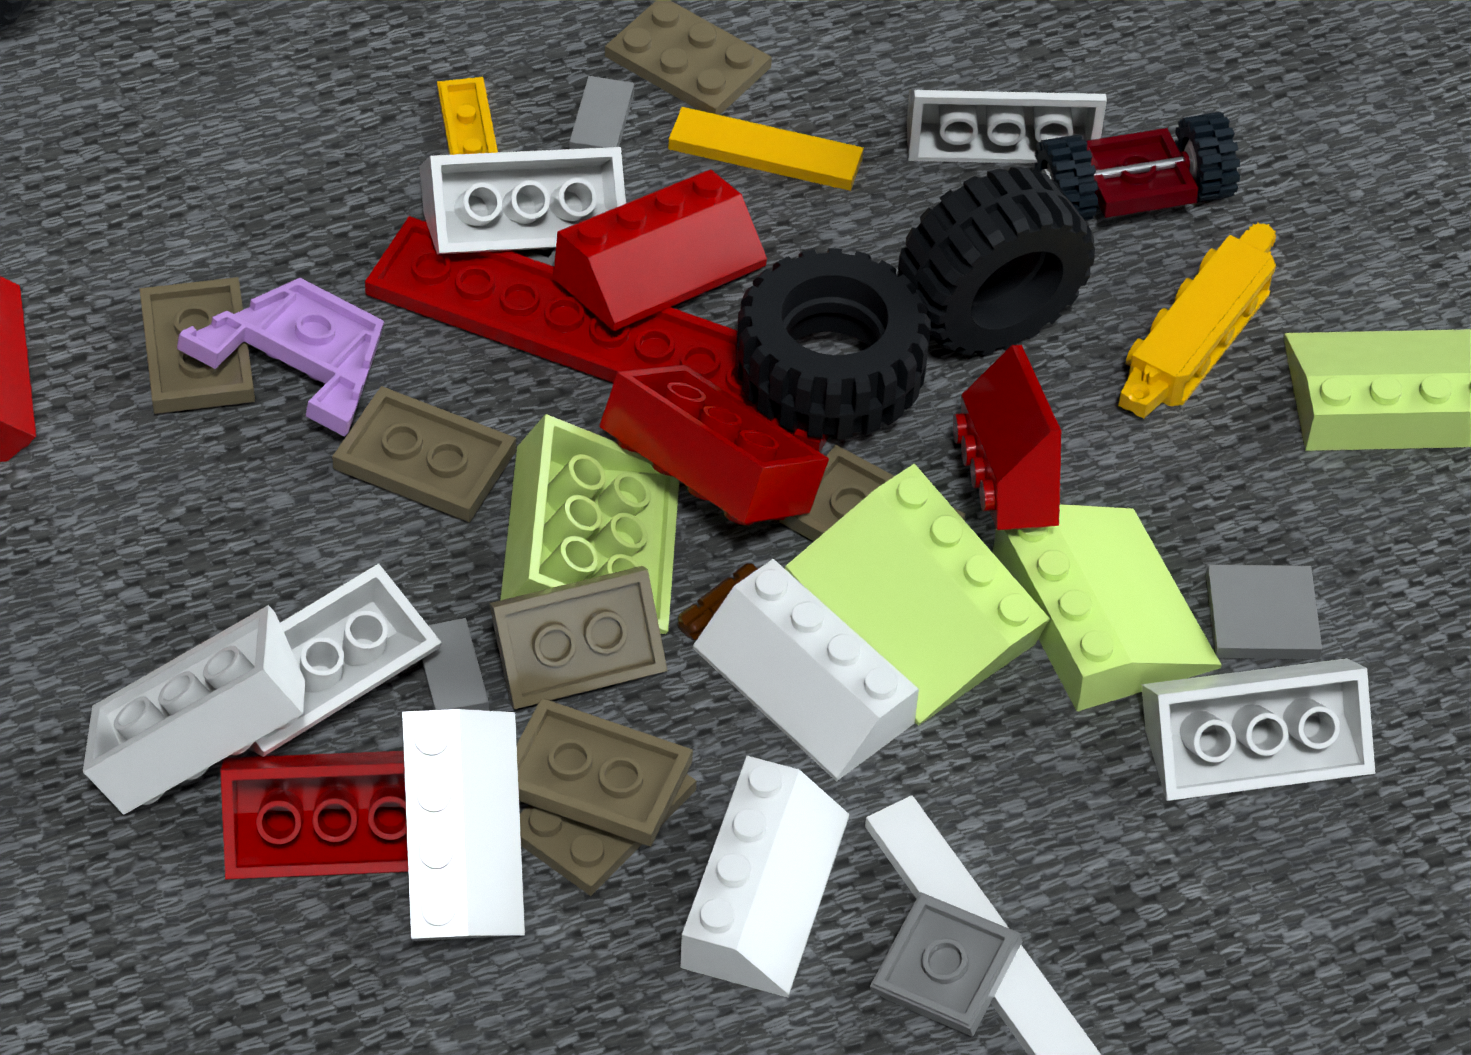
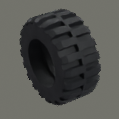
M1010 167L1007 172L1004 169L998 168L987 171V176L982 178L974 176L964 181V186L953 192L950 189L940 197L941 202L933 209L929 207L920 216L921 223L918 227H912L906 237L907 247L901 248L897 276L899 277L904 274L916 287L915 293H919L923 297L928 308L927 316L930 319V333L938 344L944 348L966 355H972L974 352L980 355L993 354L995 349L1001 347L1003 350H1007L1011 345H1017L1018 341L1024 338L1031 339L1039 334V329L1047 323L1053 324L1062 316L1061 311L1067 305L1071 306L1078 298L1080 286L1086 285L1090 277V267L1094 265L1095 258L1092 230L1057 183L1051 180L1047 174L1037 170Z
M828 248L827 253L816 254L815 249L800 252L796 259L792 260L788 256L774 263L772 271L766 269L753 280V286L748 288L743 295L741 309L738 312L736 372L737 378L742 382V390L748 400L753 404L757 402V410L771 421L775 417L778 418L782 428L794 433L797 429L808 432V437L822 439L823 434L836 435V440L851 439L853 433L860 431L865 436L880 430L882 422H885L887 425L895 422L903 416L904 409L910 408L919 397V390L924 384L931 326L930 319L927 316V305L923 297L919 293H915L916 287L904 274L898 277L896 275L897 270L892 265L883 260L878 264L871 261L869 254L856 251L855 255L842 253V249ZM818 332H837L855 337L869 347L853 354L828 355L805 348L795 340Z

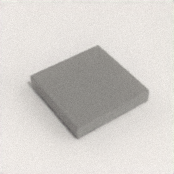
M1208 564L1206 579L1214 652L1218 658L1320 659L1322 644L1311 566Z
M920 892L870 985L871 991L908 1010L973 1037L1023 942L1021 933Z

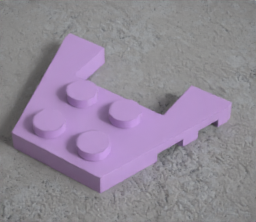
M298 278L251 299L250 307L233 314L225 311L213 316L211 325L197 331L191 326L183 330L178 337L177 349L214 369L243 342L260 349L271 358L285 362L306 373L310 378L325 383L308 401L306 417L345 437L351 427L382 335L384 321L306 280Z

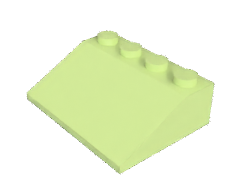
M1471 329L1284 333V342L1305 451L1471 447Z
M545 414L517 446L501 600L644 566L648 569L660 634H666L669 628L679 480L673 476L657 472L652 468L651 461L639 453L623 449L615 441Z
M915 464L872 491L785 566L786 571L919 689L915 723L918 726L1034 646L1050 619Z
M1060 504L1059 526L1008 530L996 529L993 554L1050 618L1039 637V641L1076 711L1142 692L1141 684L1187 679L1221 668L1218 657L1133 508Z

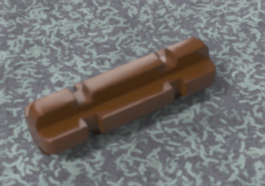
M752 563L744 564L732 573L735 577L734 579L731 577L726 578L698 599V607L692 604L678 615L679 623L677 625L680 631L691 640H697L732 588L758 570L756 566Z

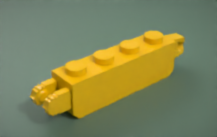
M1259 222L1252 224L1240 239L1229 234L1217 250L1211 248L1206 253L1196 277L1193 280L1190 278L1184 280L1176 294L1175 303L1169 310L1162 308L1152 323L1150 334L1145 340L1138 338L1130 348L1126 358V365L1130 366L1129 376L1120 393L1118 406L1132 411L1136 416L1145 418L1161 403L1168 406L1184 405L1270 295L1269 288L1276 268L1270 250L1271 246L1273 247L1275 243L1276 231L1269 224H1260Z

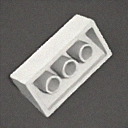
M909 90L907 110L908 161L1036 163L1035 150H1038L1037 144L1041 140L1071 135H1081L1082 140L1085 139L1086 141L1100 139L1107 102L1106 94Z
M621 147L429 156L419 166L424 217L437 255L556 248L557 231L626 204Z
M774 559L732 588L693 645V649L836 782L915 724L919 689Z
M380 564L375 565L280 622L305 679L303 714L288 728L283 730L276 729L254 741L248 749L263 757L441 648L442 642Z
M267 605L92 706L83 773L123 815L142 804L150 805L154 803L165 791L185 780L197 779L210 766L229 755H239L245 752L254 741L276 729L283 730L288 728L303 714L305 679L274 610Z
M1347 658L1141 684L1145 731L1167 801L1375 774L1367 668Z
M465 709L402 712L412 941L524 936L515 712Z
M746 756L682 933L680 968L789 997L849 819V813L799 769Z

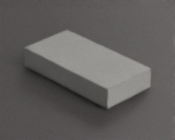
M588 76L569 141V149L620 146L634 96L633 82Z
M466 618L428 625L442 642L441 648L421 659L433 710L465 709L489 711V701Z

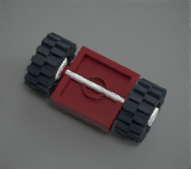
M1222 112L1180 119L1178 121L1179 127H1176L1175 131L1178 140H1175V142L1168 128L1088 141L1082 140L1081 135L1046 139L1038 142V150H1035V158L1037 160L1034 163L1035 170L1047 174L1051 180L1057 183L1085 221L1094 219L1093 216L1097 212L1095 205H1099L1105 218L1233 197L1234 193L1238 190L1236 182H1240V174L1237 171V167H1240V159L1236 158L1238 145L1237 142H1233L1235 133L1232 127L1229 128L1230 121L1227 117H1224Z

